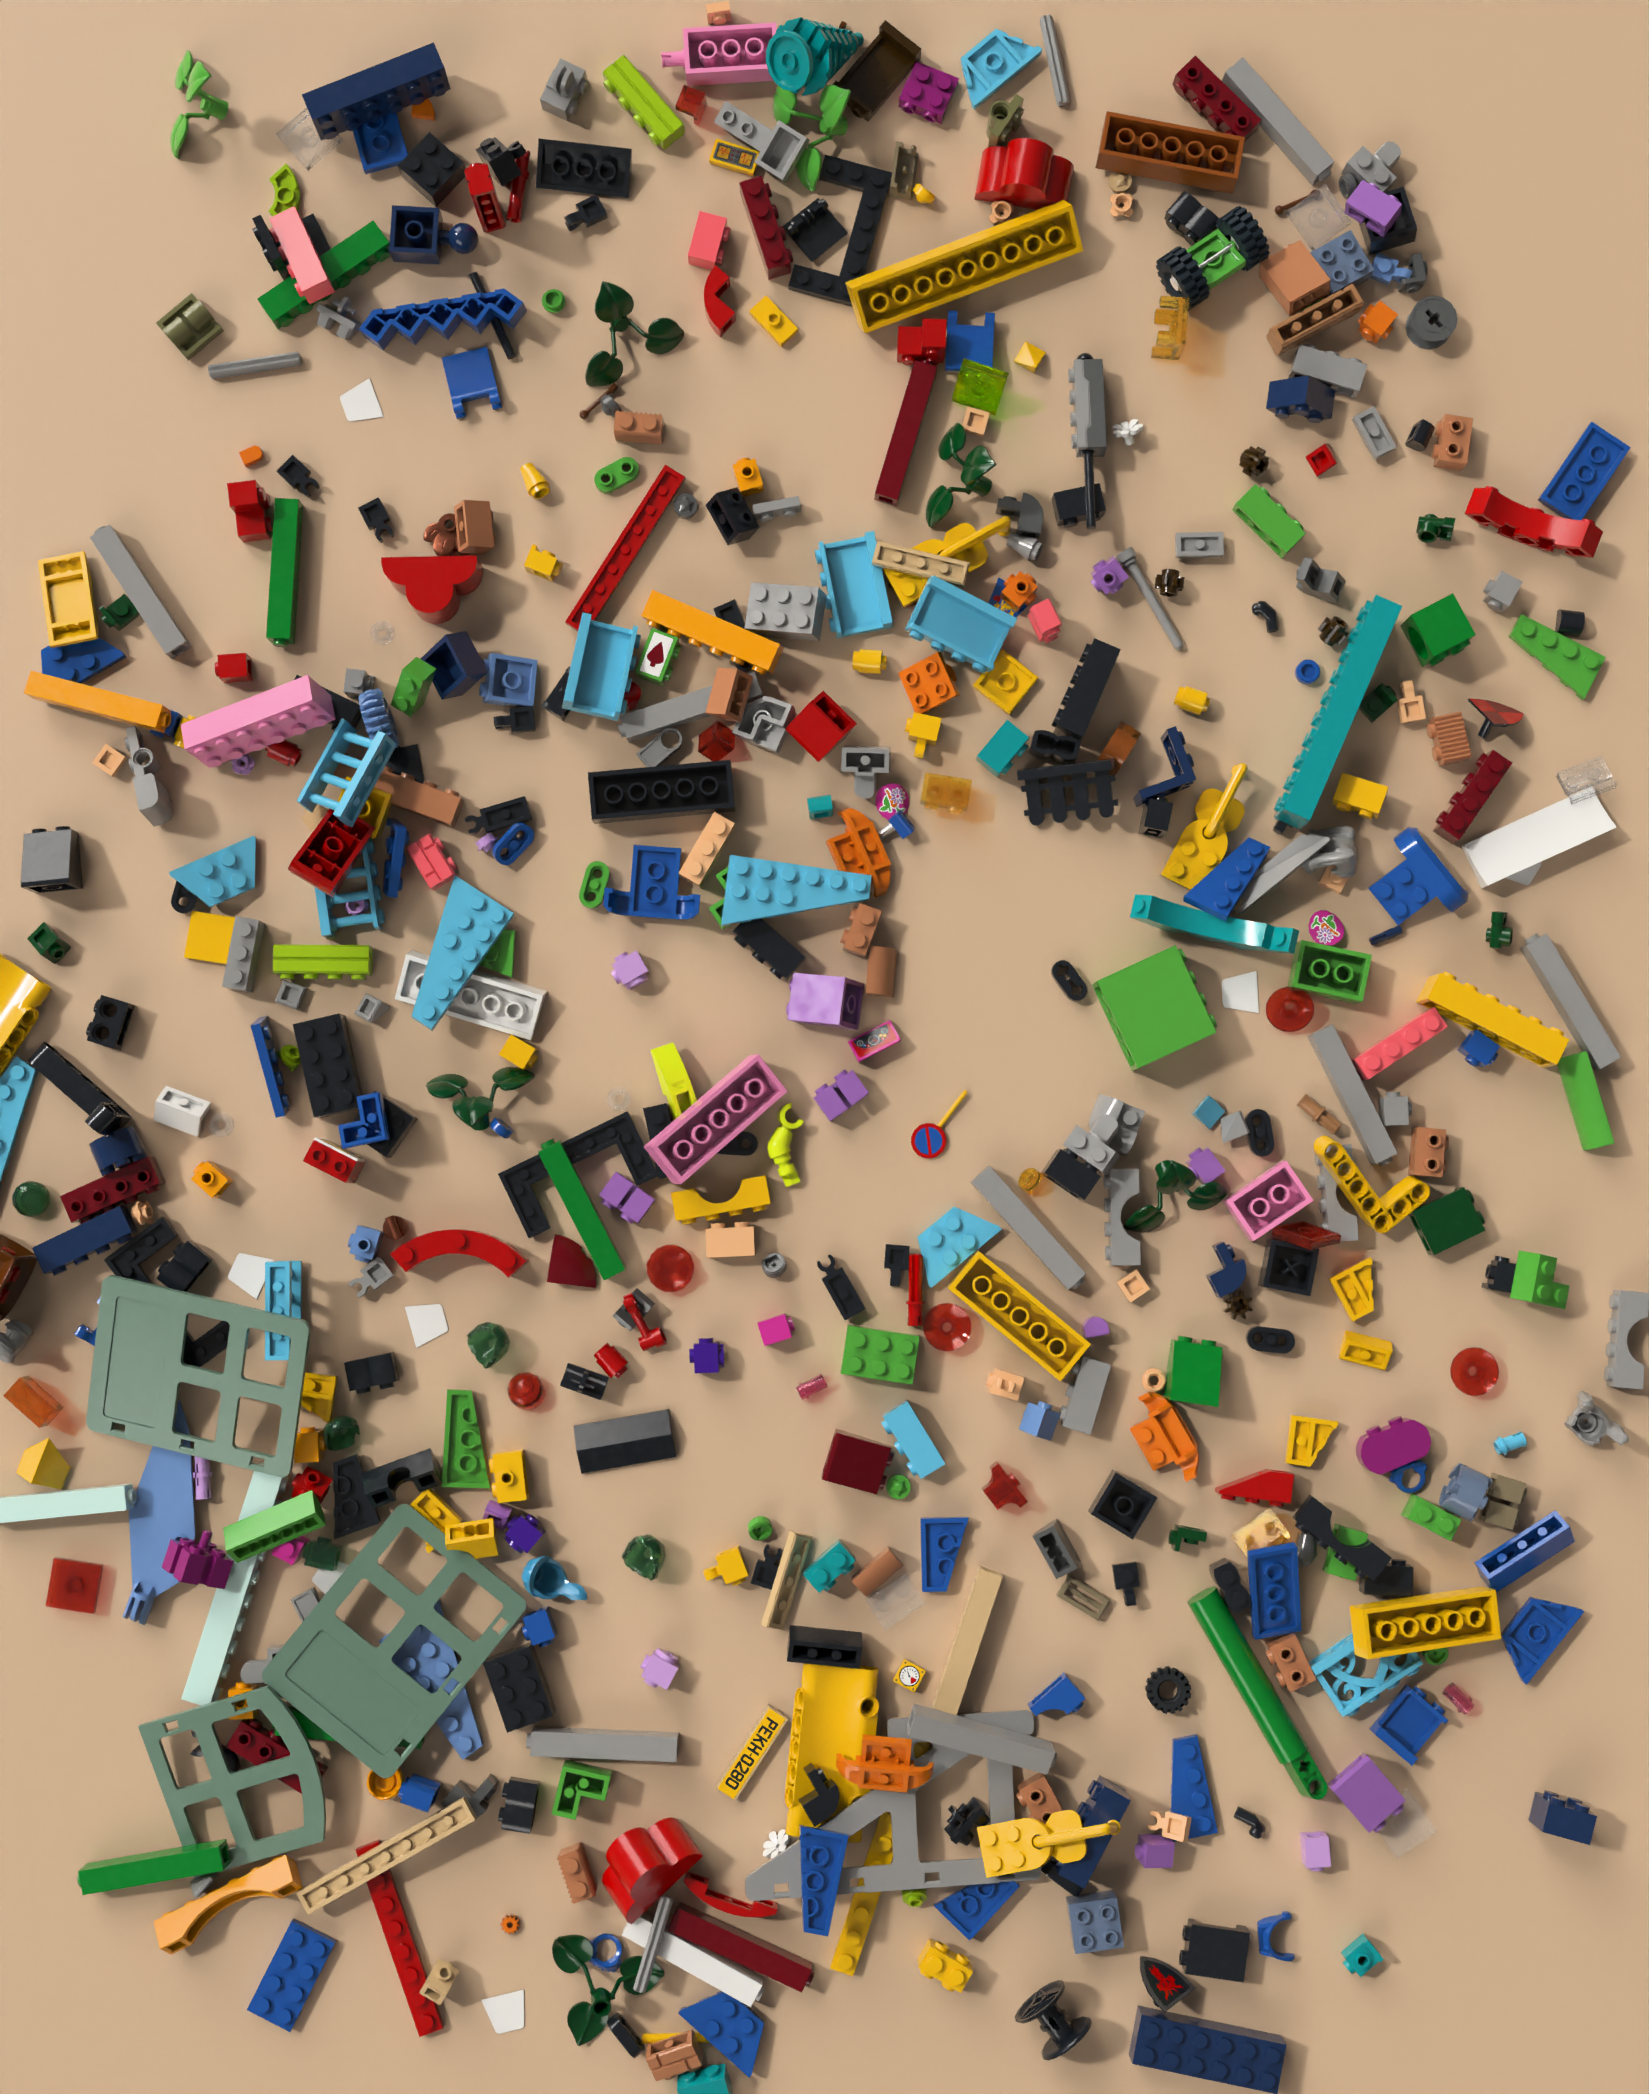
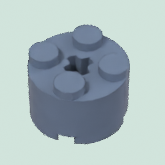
M1458 1463L1448 1476L1451 1479L1448 1486L1444 1485L1441 1491L1439 1505L1472 1522L1476 1516L1477 1509L1482 1510L1488 1501V1496L1485 1493L1491 1486L1492 1478Z

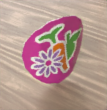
M889 783L878 790L875 804L882 817L889 820L899 810L906 814L909 807V797L903 786Z
M1320 910L1315 912L1310 918L1308 925L1309 933L1316 943L1329 946L1338 943L1343 938L1344 926L1335 914L1326 910Z

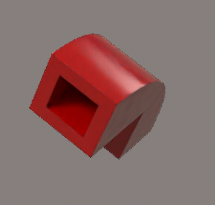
M715 265L705 283L704 304L709 324L721 338L736 321L735 312L719 299L730 287V277Z

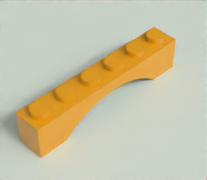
M287 1855L277 1856L272 1862L262 1867L253 1868L247 1875L241 1878H234L227 1885L219 1889L210 1890L205 1896L197 1900L188 1901L183 1907L163 1914L162 1918L154 1921L160 1949L172 1955L192 1945L199 1933L212 1918L236 1902L258 1896L283 1899L302 1889L303 1886L296 1861Z

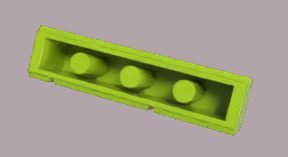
M622 55L614 64H611L603 71V84L610 94L615 93L619 97L618 102L625 111L630 110L633 113V120L639 128L645 127L649 132V139L655 146L659 144L663 149H667L674 141L684 135L685 127L683 122L625 55Z
M370 945L273 946V973L280 975V979H294V975H304V979L316 980L318 975H327V979L341 980L342 975H351L352 980H366V975L372 976L373 947Z

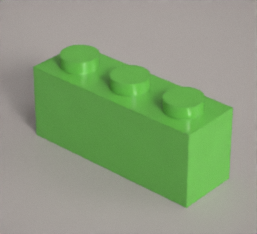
M1256 484L1232 509L1281 559L1306 534L1303 531V526L1297 520H1292L1287 515L1286 509L1281 504H1276L1270 498V494L1265 488H1259Z

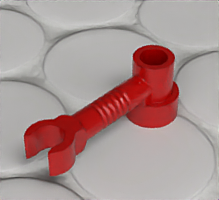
M629 1293L623 1296V1304L631 1314L642 1337L638 1338L641 1349L646 1351L655 1346L659 1348L666 1345L667 1340L660 1326L652 1330L648 1328L634 1295Z

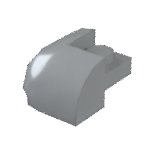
M763 696V698L756 699L749 705L746 704L741 722H736L732 733L760 749L762 747L779 754L787 734H789L785 728L795 718V708L786 702Z
M1099 1094L1090 1115L1088 1126L1091 1130L1099 1117L1104 1114L1113 1116L1119 1122L1120 1130L1109 1147L1117 1153L1127 1156L1136 1139L1145 1111L1118 1099Z

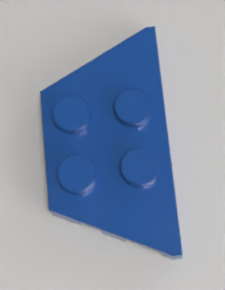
M99 637L95 640L51 648L49 645L41 650L42 674L82 684L126 658V655Z
M1528 1598L1501 1633V1638L1523 1683L1526 1685L1529 1683L1584 1613L1582 1609L1538 1598Z
M722 1991L679 2010L678 2014L750 2078L764 2026L763 2019L746 2004Z

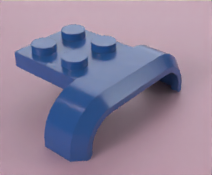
M1407 827L1394 837L1396 845L1406 857V860L1368 888L1397 925L1401 924L1436 896L1449 911L1454 912L1468 901L1469 892L1456 881L1415 827Z
M634 845L630 892L605 888L603 906L609 913L616 915L690 920L699 914L700 895H678L681 848Z

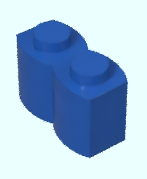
M413 1773L412 1777L407 1776L405 1782L401 1785L398 1797H401L400 1803L429 1813L435 1803L441 1783Z

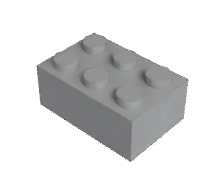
M751 582L744 629L762 637L820 641L827 595L819 587Z

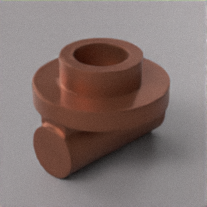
M392 1215L385 1218L383 1232L387 1238L395 1241L401 1239L406 1234L407 1224L403 1218Z

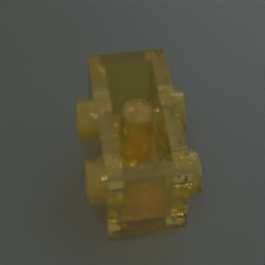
M925 772L920 804L929 810H938L941 807L947 808L949 813L962 814V811H967L972 780ZM930 791H936L937 794H932ZM958 794L961 798H956L954 795Z
M1268 1508L1232 1534L1231 1537L1248 1560V1550L1286 1544L1287 1538L1290 1535L1272 1509Z

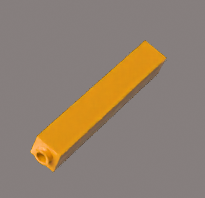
M30 671L24 694L35 700L165 733L166 727L171 722V710L161 704Z

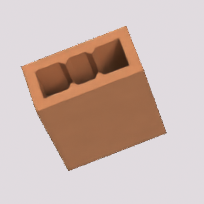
M1301 240L1287 245L1280 252L1270 255L1260 262L1259 277L1288 316L1330 294L1331 279Z

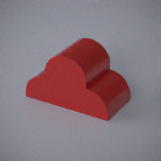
M1018 138L1008 142L1007 147H988L982 152L974 199L987 202L1005 201L1013 204V206L1035 210L1062 200L1068 202L1074 165L1066 158L1053 155L1054 151L1050 145L1036 139Z
M477 556L381 557L383 572L393 587L407 597L409 603L422 620L431 624H442L452 619L459 609L460 596L468 595L475 591L483 578V566Z
M329 809L292 859L288 870L333 898L347 879L376 828L357 817L353 827L347 826L333 815L334 810Z
M673 1817L665 1818L656 1822L648 1829L638 1827L628 1830L613 1841L606 1852V1860L610 1866L602 1876V1884L626 1921L633 1924L703 1855L678 1819Z

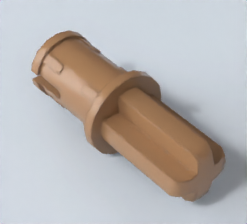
M1307 1094L1297 1104L1298 1107L1313 1118V1122L1316 1120L1331 1134L1336 1133L1342 1125L1341 1122L1325 1110V1106L1322 1108Z

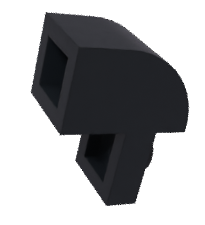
M810 1763L803 1769L815 1789L800 1798L799 1802L815 1827L835 1812L839 1803V1790L832 1779L827 1781L820 1767L816 1769Z

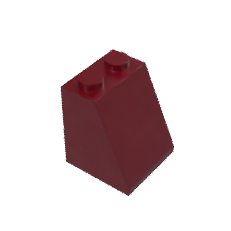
M836 1428L822 1471V1480L877 1494L879 1489H884L887 1476L883 1475L886 1466H891L894 1453L890 1452L891 1446Z

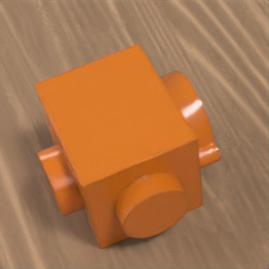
M1379 300L1375 306L1370 304L1357 321L1360 324L1358 331L1361 332L1364 339L1377 344L1381 337L1386 339L1394 328L1391 324L1398 314Z

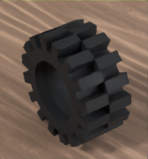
M1165 1666L1163 1669L1161 1667L1157 1668L1158 1671L1155 1673L1153 1671L1151 1677L1146 1680L1147 1686H1145L1148 1700L1155 1709L1161 1710L1166 1714L1167 1712L1174 1714L1176 1710H1183L1182 1707L1184 1705L1187 1706L1189 1703L1187 1700L1191 1698L1189 1681L1182 1672L1174 1667ZM1165 1681H1172L1177 1685V1693L1171 1699H1165L1159 1694V1687Z

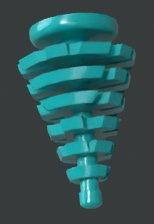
M802 17L788 20L785 25L778 27L775 35L769 40L766 49V64L769 74L774 82L784 90L796 94L805 86L806 89L802 96L816 93L825 87L828 81L857 51L858 47L862 46L864 37L859 32L853 33V31L841 29L830 24L819 23L818 21Z

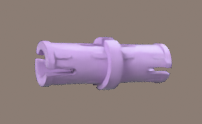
M194 1456L195 1472H193V1478H195L196 1499L212 1498L211 1476H213V1471H210V1460Z

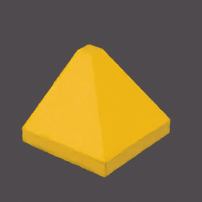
M1025 341L1014 363L1035 373L1046 352Z

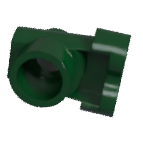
M1427 514L1424 517L1419 516L1416 530L1419 540L1425 543H1432L1438 537L1440 540L1451 541L1455 518H1438L1434 514Z
M1492 912V926L1487 928L1486 942H1490L1491 948L1511 946L1513 928L1505 927L1508 912Z

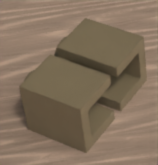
M1491 1473L1492 1483L1486 1494L1510 1501V1503L1506 1505L1488 1499L1485 1507L1480 1512L1479 1519L1513 1530L1514 1525L1516 1526L1520 1519V1512L1517 1509L1518 1505L1524 1502L1526 1498V1483Z

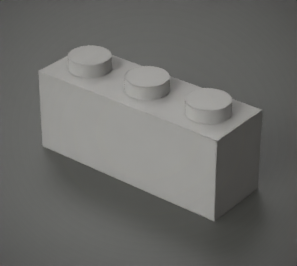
M1310 344L1299 345L1294 355L1288 379L1309 375L1333 389L1335 393L1355 399L1360 391L1368 364L1362 363L1357 358L1347 359L1341 357L1334 351L1324 352L1317 350L1315 346Z
M235 916L222 987L252 993L265 928L264 922Z
M1081 1356L1080 1360L1074 1364L1072 1373L1075 1374L1073 1383H1068L1065 1393L1068 1401L1066 1406L1062 1405L1060 1409L1059 1420H1062V1426L1091 1435L1111 1368L1110 1364L1086 1356Z

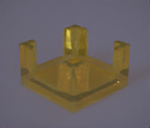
M1160 296L1159 307L1167 309L1155 310L1154 323L1169 325V331H1158L1156 346L1152 347L1151 358L1179 360L1186 344L1189 298Z

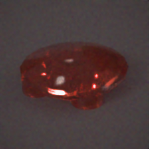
M664 1245L657 1248L646 1263L650 1282L664 1292H676L684 1289L690 1283L694 1274V1263L691 1255L684 1248L677 1245Z

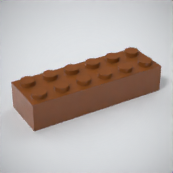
M1107 111L1095 168L1233 194L1238 180L1245 137Z

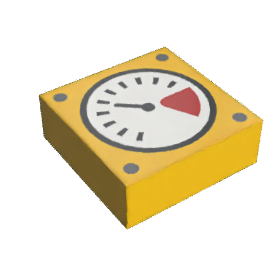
M904 1658L893 1681L915 1692L926 1670Z

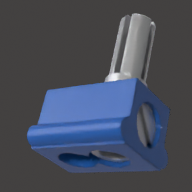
M899 810L889 818L888 825L877 833L881 835L879 838L882 840L892 831L896 830L901 838L904 839L915 830V827L903 811Z

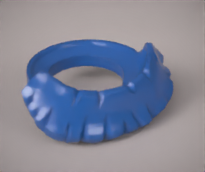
M1417 1460L1400 1466L1390 1473L1389 1481L1395 1483L1402 1492H1416L1425 1483L1427 1464L1424 1461ZM1408 1469H1414L1420 1476L1419 1483L1413 1488H1406L1402 1484L1403 1472Z
M604 1933L590 1941L593 1946V1956L589 1962L593 1966H597V1968H601V1970L606 1972H615L620 1968L622 1946L616 1936ZM603 1939H611L616 1944V1954L605 1962L601 1961L597 1957V1945Z

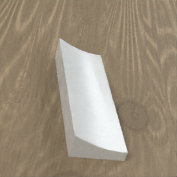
M1590 787L1462 845V848L1482 889L1616 828V826L1604 810L1593 788Z
M413 950L406 954L395 995L396 1000L415 1005L430 955ZM475 970L445 1014L532 1040L547 991Z

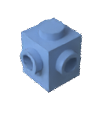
M357 1225L355 1234L352 1233L348 1241L349 1253L355 1255V1260L369 1263V1259H376L384 1232L363 1225Z
M1039 1401L1038 1405L1028 1402L1019 1430L1051 1441L1060 1413L1051 1410L1053 1406L1042 1401Z

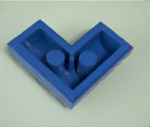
M382 1092L357 1096L360 1121L338 1125L342 1149L390 1139Z

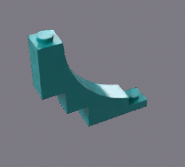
M1135 894L1130 918L1167 932L1186 933L1201 940L1223 942L1245 950L1294 954L1299 930L1274 927L1267 923L1228 917L1225 922L1205 911L1179 905L1152 895Z

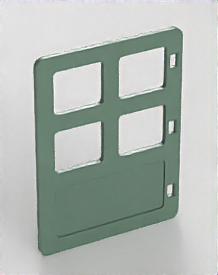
M110 1275L103 1280L101 1287L86 1416L87 1427L94 1432L265 1474L286 1477L293 1468L311 1326L303 1319ZM189 1313L229 1323L230 1328L223 1373L184 1363L183 1356ZM250 1327L290 1337L291 1344L285 1387L244 1377ZM180 1382L218 1390L221 1393L215 1441L180 1433L175 1430ZM241 1396L276 1404L281 1407L276 1455L236 1446L235 1436ZM114 1423L125 1425V1432L113 1429ZM183 1440L195 1442L194 1448L182 1446ZM253 1457L265 1459L264 1466L252 1463Z
M400 1504L262 1672V1679L275 1692L382 1778H389L397 1771L526 1609V1600L477 1559H474L468 1552L447 1550L445 1533L409 1504ZM404 1527H409L447 1559V1563L420 1595L411 1591L378 1563V1558ZM460 1573L467 1574L503 1604L501 1612L476 1641L470 1639L434 1608L436 1602ZM361 1579H367L405 1611L404 1616L378 1647L370 1644L336 1616L338 1607ZM502 1617L508 1622L498 1634L493 1629V1626ZM418 1625L425 1626L461 1656L460 1663L435 1693L429 1692L392 1661L394 1654ZM453 1677L459 1683L449 1694L444 1687ZM404 1738L410 1744L400 1755L395 1748Z

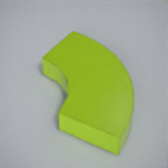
M285 163L269 178L275 190L274 203L268 210L272 217L293 206L298 211L300 206L298 182L290 167Z

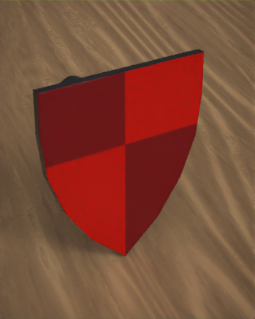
M1468 698V701L1485 717L1478 733L1482 738H1487L1492 727L1512 726L1522 720L1523 713L1509 706L1489 700Z

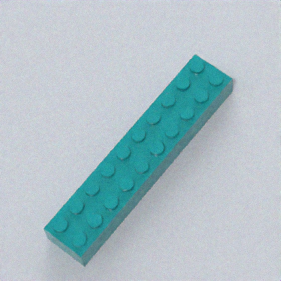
M1375 595L1371 601L1367 600L1364 607L1360 608L1356 617L1358 622L1355 628L1351 629L1347 638L1349 643L1342 650L1338 658V662L1341 664L1333 671L1328 683L1332 685L1324 692L1319 704L1323 706L1315 713L1310 723L1314 727L1311 728L1309 734L1305 735L1301 744L1304 749H1302L1300 755L1296 756L1292 768H1295V771L1293 770L1291 776H1288L1284 783L1283 789L1286 792L1283 793L1282 797L1278 798L1273 810L1277 811L1274 819L1283 821L1299 830L1311 820L1401 611V605Z

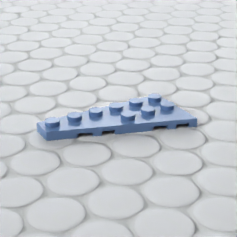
M439 1599L434 1605V1608L438 1613H440L444 1617L441 1608L442 1604ZM418 1625L392 1657V1661L431 1693H435L459 1664L456 1652L423 1625ZM388 1634L379 1640L380 1644L384 1641ZM452 1677L444 1689L450 1694L459 1682ZM464 1686L436 1721L462 1760L484 1744L471 1707L468 1691Z

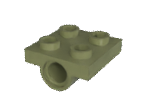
M1015 94L1010 103L998 100L991 105L986 130L987 137L989 138L988 147L1007 146L1010 140L1008 138L1012 131L1016 132L1022 123L1020 118L1024 113L1022 108L1024 98Z
M192 293L156 322L158 327L188 361L224 331Z

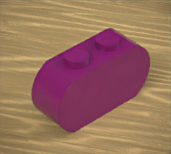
M1401 1416L1390 1419L1388 1421L1389 1425L1382 1428L1378 1425L1367 1429V1434L1361 1436L1356 1445L1358 1461L1367 1470L1382 1475L1426 1456L1431 1446V1438L1423 1424L1409 1418L1402 1419Z

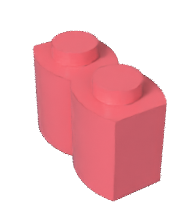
M1048 598L1033 605L1029 609L1030 613L1027 617L1039 642L1045 641V643H1049L1057 639V634L1061 632L1060 628L1063 624L1051 599Z

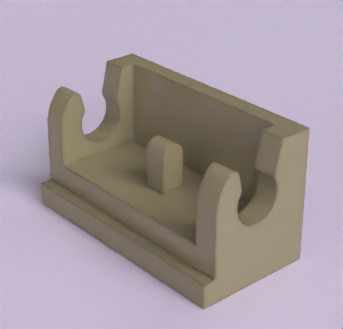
M896 141L890 197L913 200L914 192L912 190L915 185L919 153H916L917 147L915 145H912L911 149H906L903 142Z

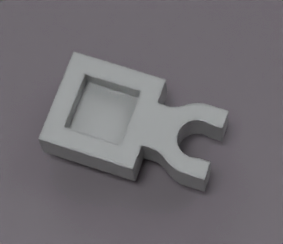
M378 1256L360 1270L364 1275L363 1277L353 1279L348 1284L351 1287L356 1283L362 1285V1290L357 1293V1296L360 1298L367 1293L369 1286L376 1290L395 1274L384 1259Z

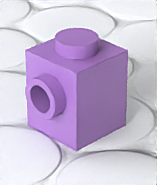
M1199 1147L1188 1155L1191 1159L1186 1164L1195 1173L1196 1178L1201 1184L1211 1182L1225 1172V1169L1209 1148L1202 1150Z
M1139 1834L1138 1844L1135 1845V1856L1144 1868L1173 1867L1175 1844L1170 1838L1163 1837L1162 1834Z

